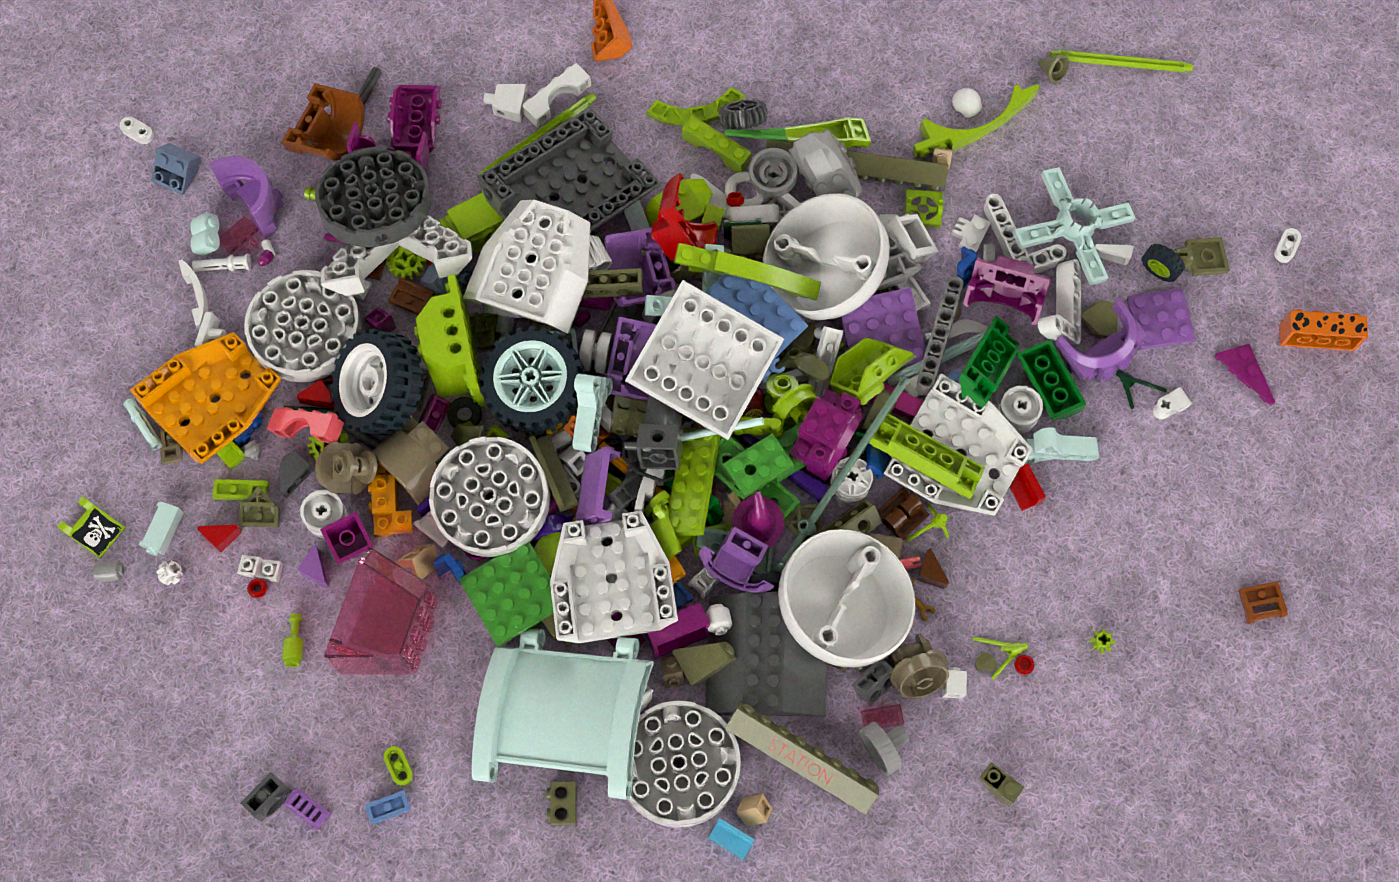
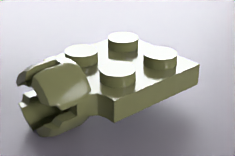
M1222 237L1189 239L1184 242L1185 247L1174 249V252L1182 258L1185 269L1190 270L1192 276L1227 274L1230 271Z

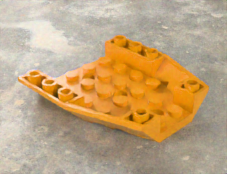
M232 332L175 355L131 388L130 391L146 412L177 444H180V447L195 462L203 464L249 428L282 379L271 368L265 369L248 351L246 344ZM245 373L251 374L248 379L241 378ZM216 396L221 397L218 402H211L212 398ZM190 420L187 426H181L182 421Z

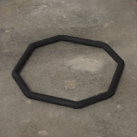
M634 436L622 441V459L635 473L661 483L675 478V470H672V476L664 479L638 470L626 458V450L624 449L625 442L634 441L637 438Z

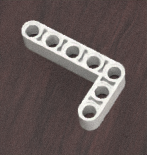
M998 194L988 195L983 210L988 221L991 222V228L1005 257L1035 265L1033 273L1036 274L1057 267L1058 263L1063 262L1066 256V249L1059 244L1028 254L1026 248L1019 249L1012 234L1016 227L1002 198ZM1011 250H1016L1018 254L1013 253ZM1053 254L1059 255L1060 258L1053 256Z
M1077 259L1057 264L1056 315L1043 317L1038 320L1040 333L1046 338L1051 339L1053 343H1056L1057 339L1061 336L1071 346L1081 342V266Z

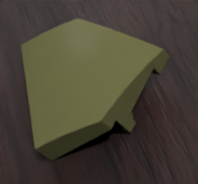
M1101 300L1081 313V321L1085 322L1091 336L1096 334V336L1107 338L1113 333H1117L1118 316L1112 309L1115 303Z
M471 421L461 423L455 427L451 438L457 446H461L471 439L482 437L484 427L481 424L474 425Z
M259 487L245 501L240 503L238 526L279 527L280 508Z
M818 504L798 505L784 520V525L797 537L799 534L798 523L801 520L809 519ZM821 515L815 522L817 531L822 529Z

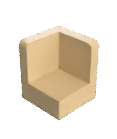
M762 793L743 798L737 809V814L743 823L749 827L767 823L773 808Z

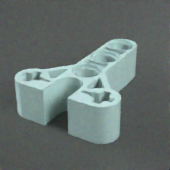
M577 374L574 388L577 393L578 410L573 436V449L593 453L597 447L602 409L608 395L612 392L613 381L611 378Z
M1043 428L1033 434L1034 439H1025L1033 449L1025 464L1053 459L1092 461L1099 458L1098 443L1095 437L1065 436L1057 433L1055 428Z

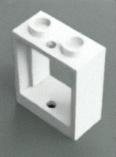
M905 214L902 217L894 216L889 219V223L885 226V229L898 241L903 250L910 254V257L916 263L927 261L939 252L918 214Z

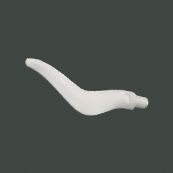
M969 319L959 320L952 325L948 339L966 332L977 334L986 332L988 327ZM931 333L924 335L925 341H929Z

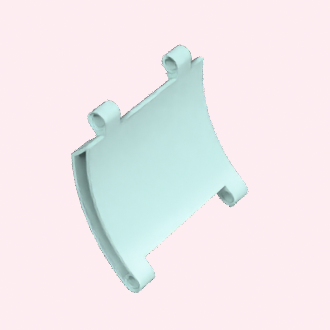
M529 628L521 633L519 647H495L485 675L477 710L472 752V779L494 783L498 776V762L601 774L608 777V797L629 800L632 793L633 761L639 716L647 682L654 664L653 661L636 659L639 651V640L636 638L619 637L613 657L542 650L546 638L545 631Z

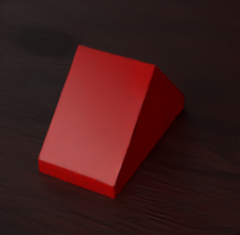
M321 379L297 394L300 404L323 408L335 407V403L331 402L332 395Z
M237 524L197 526V530L220 553L241 534V529Z

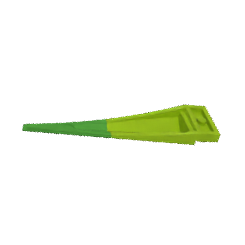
M848 117L793 127L725 130L724 135L794 142L811 132L821 133L828 129L837 137L840 143L843 142L846 148L851 149L852 146L869 147L871 143L864 119Z

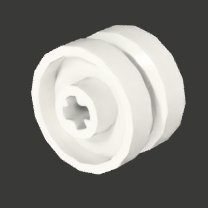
M585 330L579 353L584 371L589 372L595 361V372L600 374L607 373L613 340L612 333L602 332L597 343L596 331Z
M1015 386L1004 393L997 409L1016 431L1022 434L1030 431L1036 425L1043 411V402L1040 395L1034 389L1027 386Z
M317 490L309 494L300 507V516L303 523L312 534L320 538H324L320 530L321 528L348 516L346 507L341 499L328 490Z

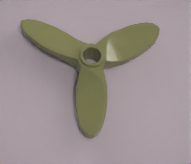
M809 322L806 323L808 327L792 341L791 349L779 357L780 360L776 362V367L781 368L785 365L786 368H797L803 375L810 378L826 380L830 377L828 366L818 357L809 354L816 340L814 336L816 327L814 323Z

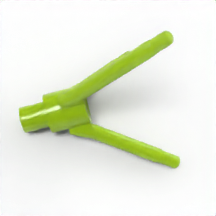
M927 503L926 506L934 514L931 523L905 539L906 542L932 527H941L945 537L949 538L946 528L947 515L938 513Z
M972 637L974 641L1003 646L1001 650L1006 651L1009 656L991 676L992 680L1018 654L1028 650L1026 642L1006 643L981 637Z

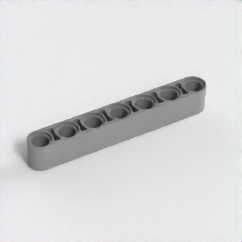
M952 276L946 282L919 372L916 389L923 396L928 395L936 382L959 305L963 280L958 276ZM927 366H932L934 369H928ZM923 382H927V383H929L930 385L925 386V385H923L922 383H923Z

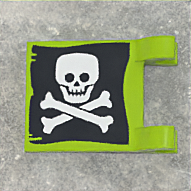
M82 496L78 503L86 509V512L73 527L61 521L57 528L95 556L101 558L125 530V527Z

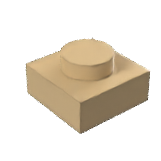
M934 147L932 162L948 164V169H950L953 150Z

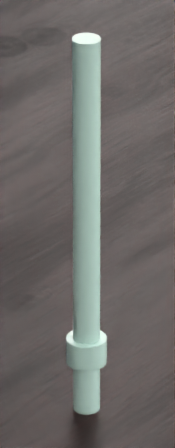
M760 417L740 421L733 431L764 425V419ZM708 428L680 434L681 442L716 435L715 432Z

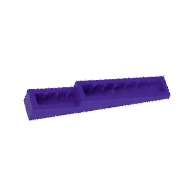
M733 434L747 448L761 441L750 434ZM802 468L787 477L817 502L821 501L829 489V486L801 471Z

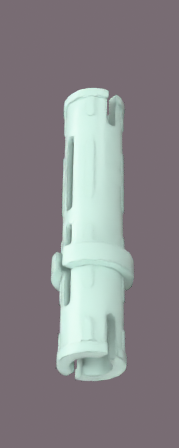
M134 398L127 399L123 405L131 415L130 419L133 423H136L151 449L154 451L162 447L161 440L146 419V413L140 409Z

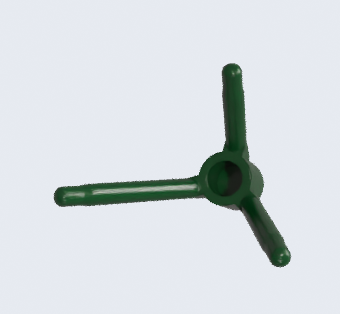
M1121 369L1116 372V376L1123 383L1131 409H1134L1129 388L1135 383L1159 391H1167L1166 388L1135 378L1128 372L1121 371Z

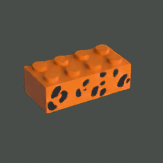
M1301 309L1291 310L1279 325L1280 346L1355 351L1368 338L1367 316H1362L1358 313L1348 315L1341 314L1340 312L1322 313V311L1318 310L1306 312Z

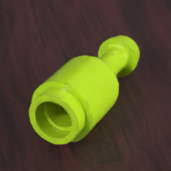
M292 613L288 620L291 622L290 637L284 639L282 661H284V666L298 667L303 659L304 641L298 637L299 623L303 619L301 614Z

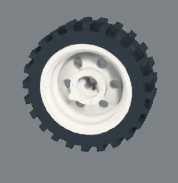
M363 329L361 333L356 332L353 334V339L349 338L345 342L346 347L340 349L339 353L341 355L334 362L336 367L335 371H332L331 374L333 384H330V390L333 391L331 402L335 403L333 410L335 414L340 415L338 419L344 422V427L354 432L380 436L395 434V430L400 431L404 428L403 423H408L411 420V413H415L417 409L415 406L417 400L420 401L421 395L419 391L420 387H423V381H421L423 368H420L419 365L422 362L421 357L416 355L418 350L416 346L411 345L412 341L401 334L376 329Z

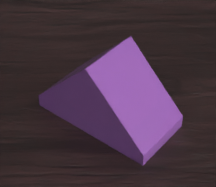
M314 545L297 570L304 577L325 588L328 587L321 553L319 548Z

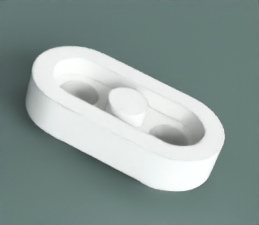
M125 117L121 120L119 126L126 136L140 144H148L153 140L154 133L146 124L133 117Z
M1289 228L1282 234L1274 252V256L1279 262L1287 263L1294 257L1301 241V234L1298 230Z

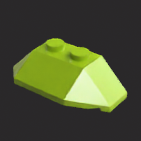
M684 179L680 182L678 196L681 205L676 208L678 211L684 209V219L691 222L703 215L707 204H709L713 193L705 180ZM663 192L654 196L644 208L650 228H652L653 222L658 220Z

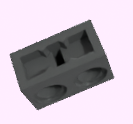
M881 659L868 668L852 684L857 695L870 707L892 686L890 675L893 668Z

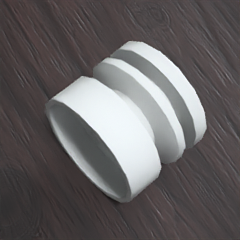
M849 457L840 460L837 463L836 467L832 472L829 487L831 486V484L833 483V481L835 480V478L837 477V475L839 474V472L841 471ZM857 459L833 495V498L839 503L855 505L867 497L873 481V473L871 469H866L867 463L864 460Z

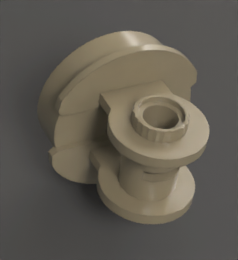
M331 442L318 455L315 472L320 485L330 493H352L354 495L362 492L367 484L374 480L378 465L372 451H365L358 443Z
M921 633L916 634V642L902 647L899 646L889 655L894 667L890 675V681L893 687L900 691L902 696L910 699L922 698L933 694L943 687L949 678L946 656L940 651L932 650L929 640L924 639Z

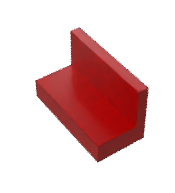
M1029 463L1021 466L1009 487L1021 511H1024L1042 503L1046 496Z

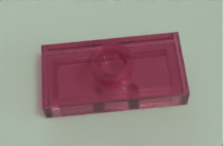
M901 704L860 712L863 727L873 721L882 729L905 724Z

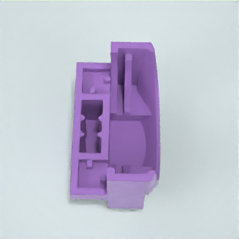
M1120 298L1115 300L1116 303L1112 306V309L1124 326L1121 332L1113 333L1084 354L1076 351L1063 336L1059 337L1055 343L1056 348L1068 362L1066 368L1069 373L1075 372L1081 381L1086 378L1090 380L1094 377L1099 382L1103 379L1106 381L1111 379L1118 369L1122 371L1131 365L1130 362L1134 359L1135 349L1145 343L1146 332Z

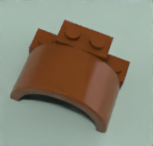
M314 83L306 97L309 101L295 128L289 127L281 143L290 152L301 155L305 152L339 161L343 155L348 154L347 142L354 122L358 123L360 135L362 134L364 125L363 102L359 94ZM329 104L331 105V114L324 110Z

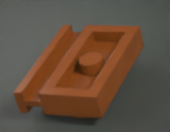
M400 277L399 283L396 284L388 302L419 315L435 294L434 291Z

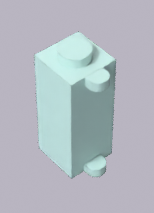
M164 502L157 503L158 509L143 541L139 542V546L146 548L147 553L157 556L158 553L165 555L183 516V512L179 507Z

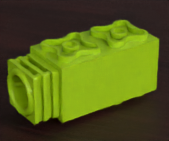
M483 192L447 210L448 215L438 219L441 226L451 229L458 234V237L463 240L466 239L471 243L472 254L479 253L504 222L486 201Z

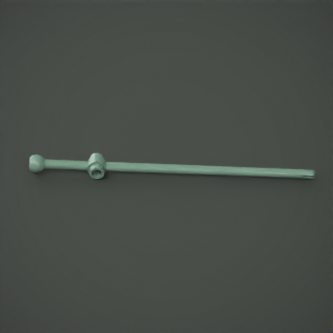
M903 377L809 519L801 520L798 523L799 534L781 561L773 564V572L782 574L788 559L801 545L805 537L816 533L815 522L908 384V378Z

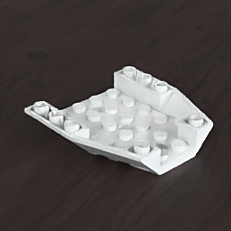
M521 200L483 246L463 300L478 305L483 303L547 324L550 329L568 334L588 283L591 223L568 210L537 200ZM543 220H550L548 227H540ZM529 255H536L535 262H527ZM516 290H522L523 294L520 298H513V293Z
M940 374L910 426L921 432L929 430L932 433V438L955 451L958 449L963 450L966 457L985 467L974 494L970 499L962 496L953 489L942 485L935 479L924 475L917 469L909 467L906 463L891 457L884 475L932 503L995 516L1004 501L1003 497L1020 467L1024 466L1033 449L990 401L981 408L968 396L962 400L961 385ZM990 469L998 471L999 476L997 479L989 477Z
M642 511L623 513V520L588 526L584 525L583 520L563 523L550 580L557 640L574 643L592 642L659 631L678 621L670 563ZM610 538L613 540L612 544L607 547L603 546L602 541ZM610 575L618 577L615 583H608L607 578ZM616 612H620L623 615L619 621L611 619L612 615Z

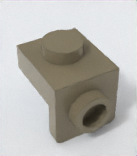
M675 656L661 657L660 661L665 688L685 685L683 670Z

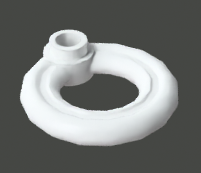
M742 171L729 177L725 184V194L727 197L729 193L736 192V186L740 182L746 181L751 183L749 172ZM756 191V195L751 199H744V204L741 206L761 205L769 201L770 198Z

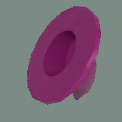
M755 492L754 496L741 501L733 514L732 525L768 545V548H770L782 536L784 518L776 503L769 498L763 497L761 492Z

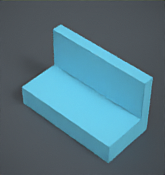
M721 818L717 820V824L708 839L744 860L755 839Z

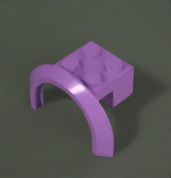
M736 527L727 532L713 562L711 559L715 553L714 551L705 546L699 551V557L705 568L718 580L731 587L752 593L766 592L774 587V585L765 580L757 584L748 583L755 566L761 562L768 545Z

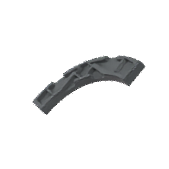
M626 434L620 435L622 440L634 437ZM626 450L628 460L638 470L646 472L647 469H641L637 450ZM629 466L627 467V473L623 482L608 496L620 512L628 507L637 497L644 477L635 473Z

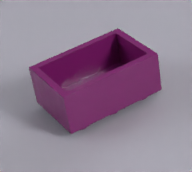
M701 603L688 604L683 610L677 612L678 621L659 631L646 633L655 659L671 653L674 649L684 648L710 636L708 631L710 624Z

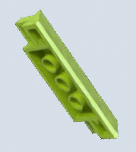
M887 414L869 441L873 447L879 448L891 457L897 458L909 467L917 469L924 475L935 479L942 485L953 489L969 499L974 494L985 469L981 464L890 414Z

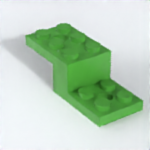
M803 421L784 432L781 438H776L772 433L723 463V467L744 498L772 480L779 483L806 466V464L789 456L793 445L799 438L798 430ZM753 466L756 472L753 475H748L745 472V468Z
M722 437L719 441L714 475L729 487L731 492L736 494L740 501L754 496L755 492H761L763 497L778 500V506L785 520L801 503L800 500L780 483H776L775 480H772L744 498L723 467V459L726 456L735 457L745 449L732 437L728 440ZM748 466L745 468V472L748 475H753L756 469L753 466Z

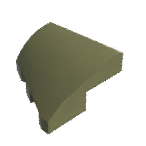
M477 312L469 313L471 332L477 348L494 349L493 343L501 338V333L496 332L498 315L491 313L479 314Z

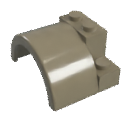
M410 415L411 420L408 423H403V429L400 431L395 430V434L389 435L372 452L377 462L397 479L418 507L430 496V483L433 474L442 459L450 452V448L423 421L419 424Z

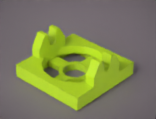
M906 189L905 214L912 215L910 211L917 212L924 226L941 228L944 202L943 192ZM921 197V203L917 206L911 205L915 198ZM927 197L934 200L937 207H930V205L926 203ZM925 205L928 207V212L920 213L918 207ZM929 213H936L933 218L926 220V216Z

